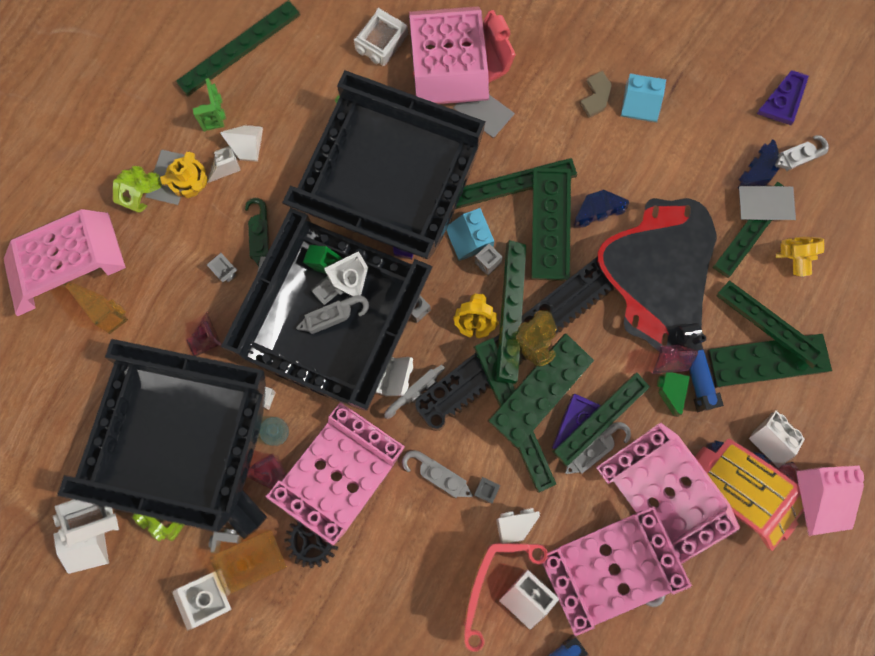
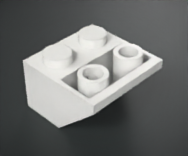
M776 410L754 430L749 438L777 468L796 456L805 440L802 433L798 429H794L788 423L787 418Z
M534 508L521 510L520 515L515 516L513 512L500 514L501 518L496 519L500 543L524 540L539 518L540 512H534Z
M525 570L499 601L529 629H532L547 615L559 598L531 572Z

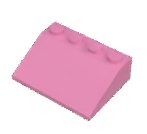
M860 466L796 471L808 534L817 535L853 529L864 487V474L860 470Z

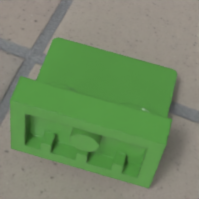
M209 78L206 79L211 104L193 108L194 116L204 132L225 127L223 120L226 119L224 109H221L220 105L223 103L221 94L218 93L216 84H212Z

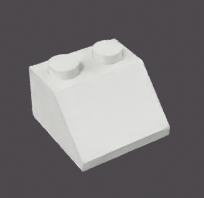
M58 532L54 533L56 554L68 574L109 564L104 533L70 545L71 548H68L66 540L61 541Z
M216 571L172 592L187 631L231 610Z

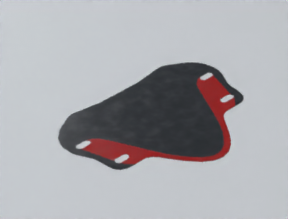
M652 198L645 205L643 220L639 226L613 235L598 250V262L601 270L626 300L627 307L624 318L626 331L633 336L646 340L656 350L668 355H677L684 352L682 345L676 339L675 330L677 326L698 323L702 329L704 290L717 234L711 215L700 202L688 198L673 201ZM687 205L691 207L689 217L684 216ZM654 206L659 207L656 218L652 216ZM634 315L639 317L636 328L632 326ZM664 333L668 334L666 346H663L661 343Z

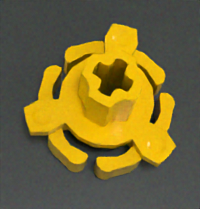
M186 152L184 157L175 159L167 167L165 175L160 177L162 185H168L178 197L183 194L185 198H191L205 188L208 177L205 174L206 169L195 159V154ZM197 168H199V169L202 171V172H201V178H200L199 181H197V180H198V170H197ZM175 185L178 186V187H180V188H184V189L190 188V189H189V190H182V191L180 192L178 189L175 188Z
M795 237L793 240L791 238L782 240L780 243L781 252L776 253V258L787 257L793 259V275L809 276L812 274V260H818L817 255L824 253V239L819 237Z
M474 293L470 297V302L462 303L461 307L456 309L455 316H453L454 324L459 328L460 333L467 337L473 336L474 328H476V338L486 337L499 324L497 313L493 312L492 306L486 304L487 297L485 295Z

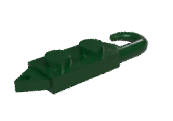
M252 198L247 201L245 210L248 211L249 206L256 203L260 207V214L251 217L248 221L249 257L259 267L260 258L266 257L269 251L267 206L262 199Z

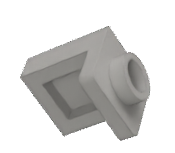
M221 252L206 264L222 282L225 280L229 282L236 276L235 272L237 269Z
M328 276L311 289L324 305L338 293L340 295L343 293L342 290L333 286Z
M225 529L224 533L214 532L209 540L210 552L219 553L221 541L241 543L242 537L237 534L236 530Z

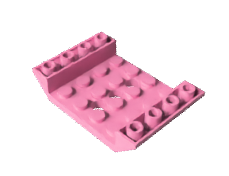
M480 7L409 12L416 96L437 104L489 100L488 67ZM469 42L471 45L469 47H465L462 45V43ZM450 43L453 47L446 48L444 45ZM434 45L435 48L429 50L426 48V46Z
M83 209L11 240L4 256L10 292L17 316L36 308L33 297L101 267L109 276L126 268L110 215L104 212Z
M340 402L328 417L326 426L283 481H278L266 498L334 546L345 534L390 472L405 446ZM317 461H324L326 467L323 470H318L314 465ZM339 472L342 475V479L340 481H333L330 477L331 474ZM354 483L358 486V491L351 493L347 490V486Z
M662 423L596 467L608 484L614 481L636 513L653 507L649 503V498L653 497L658 500L659 506L654 507L681 564L739 530V525L729 502L680 437ZM681 477H689L692 481L691 486L683 485ZM665 488H673L675 496H668L665 493Z
M654 507L633 514L548 552L547 559L543 563L575 636L595 628L596 624L669 593L673 595L692 587ZM603 544H608L612 548V552L607 556L600 553L599 549ZM613 563L618 564L621 568L620 573L617 575H612L608 570L609 566ZM619 584H628L630 587L627 594L619 593L617 589Z

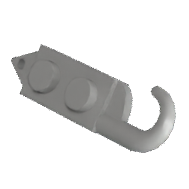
M819 135L813 136V139L821 142V149L817 150L810 142L803 143L780 153L775 166L789 171L825 155L828 152L829 144L824 137Z
M360 295L343 301H337L306 314L296 329L314 334L347 320L351 312L350 306L358 302L363 304V309L358 315H364L369 308V303L364 296Z
M440 365L434 370L430 369L403 396L399 397L388 407L384 413V418L390 419L401 406L409 405L411 402L415 403L422 395V392L426 389L429 390L437 383V377L445 367Z
M622 422L611 424L567 466L565 474L579 472L582 474L614 448V440L611 434L616 430L623 429L626 432L624 443H627L631 437L630 428Z
M411 450L403 456L402 465L407 472H410L407 461L409 458L414 457L423 462L420 468L423 478L455 498L473 497L466 484V480L422 452Z

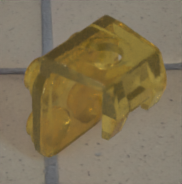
M540 310L535 313L534 319L528 323L524 322L519 326V333L516 335L524 357L538 367L550 363L556 355L554 350L548 351L551 340L556 335L554 319L549 311Z

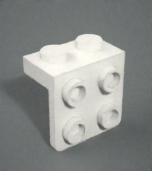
M392 357L376 393L383 396H403L408 390L409 375L413 370V358Z

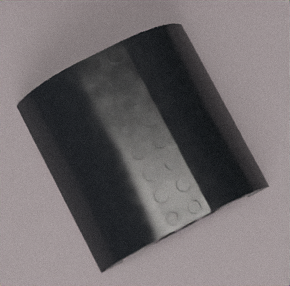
M344 70L337 85L340 96L298 187L290 186L282 203L428 260L439 246L467 183L480 146L486 121Z
M290 207L221 347L239 358L301 387L347 406L368 411L433 266L414 259L412 264L313 224L308 214ZM309 245L327 246L343 259L359 251L368 267L361 294L369 303L367 312L362 316L358 315L363 309V304L358 302L350 306V316L343 322L314 334L297 330L296 327L303 321L306 314L337 301L353 297L343 291L341 295L338 293L324 305L312 292L311 289L322 281L327 274L315 271L303 263Z
M111 339L105 358L114 363L76 477L64 475L57 496L218 533L228 522L238 503L257 443L265 404L266 384L264 371Z

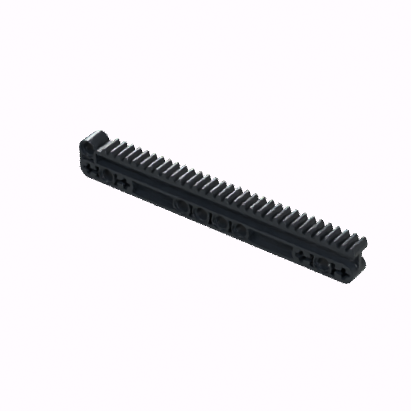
M598 256L522 315L519 365H521L522 359L526 361L529 355L532 356L535 350H539L540 345L544 346L547 341H551L552 337L557 336L558 331L561 333L564 327L567 328L570 322L573 323L587 309L590 310L593 304L596 305L599 300H602L605 295L607 296L610 291L615 289L598 266ZM592 271L594 272V273L592 274L591 278H589V277H588V278H585V277H584V276H588ZM544 307L548 309L549 314H541L539 309ZM531 319L534 325L527 326L524 321ZM499 334L493 338L495 344L499 342ZM474 353L416 400L415 407L418 414L432 430L439 431L443 429L445 418L449 415L456 417L455 410L461 413V406L467 408V401L474 402L473 396L479 398L480 392L486 393V387L491 389L477 354ZM452 378H453L454 380L459 379V380H458V385H456V384L454 383V384H452V385L449 387V390H450V392H449L448 389H447V387L451 384V379H452ZM441 389L445 392V396L436 398L434 392ZM428 396H431L435 404H433L432 401L428 403L430 401V398ZM422 402H423L424 404L428 403V409H427V410H426L425 408L420 409V408H421V404H420V403H422ZM435 416L442 419V423L438 426H434L431 423V419Z

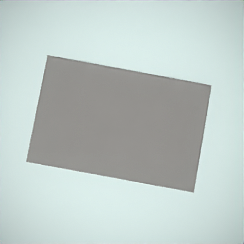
M489 95V100L459 102L453 107L461 113L486 121L484 131L493 138L515 114L491 95Z
M161 149L154 173L162 177L165 175L167 167L175 159L184 157V155ZM162 185L160 189L146 193L145 196L146 198L176 205L179 204L181 196L178 197L172 192L168 185ZM175 185V188L180 192L184 189Z
M739 186L741 219L796 220L793 187Z

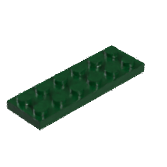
M533 168L531 280L567 281L570 278L571 169Z
M567 333L563 334L487 421L515 448H519L593 363L594 359Z
M824 334L806 336L826 351L825 355L813 368L775 340L709 349L708 356L715 388L831 372L832 367Z

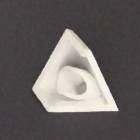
M244 125L220 132L240 160L258 162L263 127Z
M230 146L214 151L215 158L207 183L241 170L234 151Z
M359 251L324 268L334 287L352 296H361L368 267Z

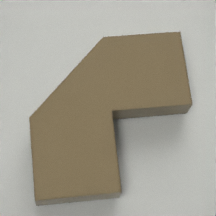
M603 71L586 80L594 94L582 100L580 105L589 118L604 111L606 108L612 84Z

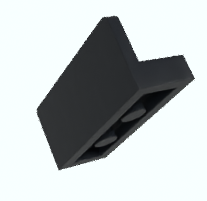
M242 490L238 503L228 522L243 539H246L258 530L267 516Z

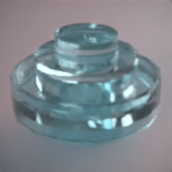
M270 417L261 424L259 434L264 443L270 446H279L287 440L289 427L283 419Z

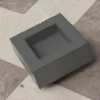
M482 477L474 496L493 504L501 485Z

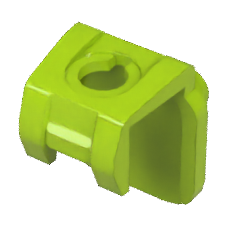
M132 166L130 170H122L117 175V179L113 181V202L135 212H142L147 208V205L140 203L142 194L151 193L162 187L160 175L153 172L145 174L140 166ZM127 190L131 196V201L129 197L123 196V193Z
M139 514L132 516L135 523L142 529L148 527L147 530L151 533L150 535L158 542L165 538L173 541L184 527L182 524L172 523L166 528L155 518Z

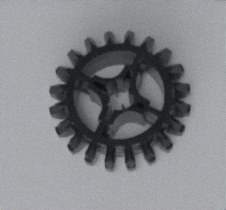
M296 520L298 525L291 523L290 527L294 530L286 531V534L291 535V539H285V542H291V546H287L286 550H293L289 557L297 556L294 561L296 564L303 560L302 567H306L308 562L310 568H314L315 562L318 567H322L321 560L326 564L329 563L327 555L333 558L335 554L331 550H338L339 547L333 546L330 543L326 547L319 535L303 530L302 528L305 525ZM298 534L304 540V544L301 548V551L299 550L297 545ZM316 535L317 539L315 540H317L316 543L318 545L309 544L307 536L314 537ZM314 547L323 552L315 558L305 556Z

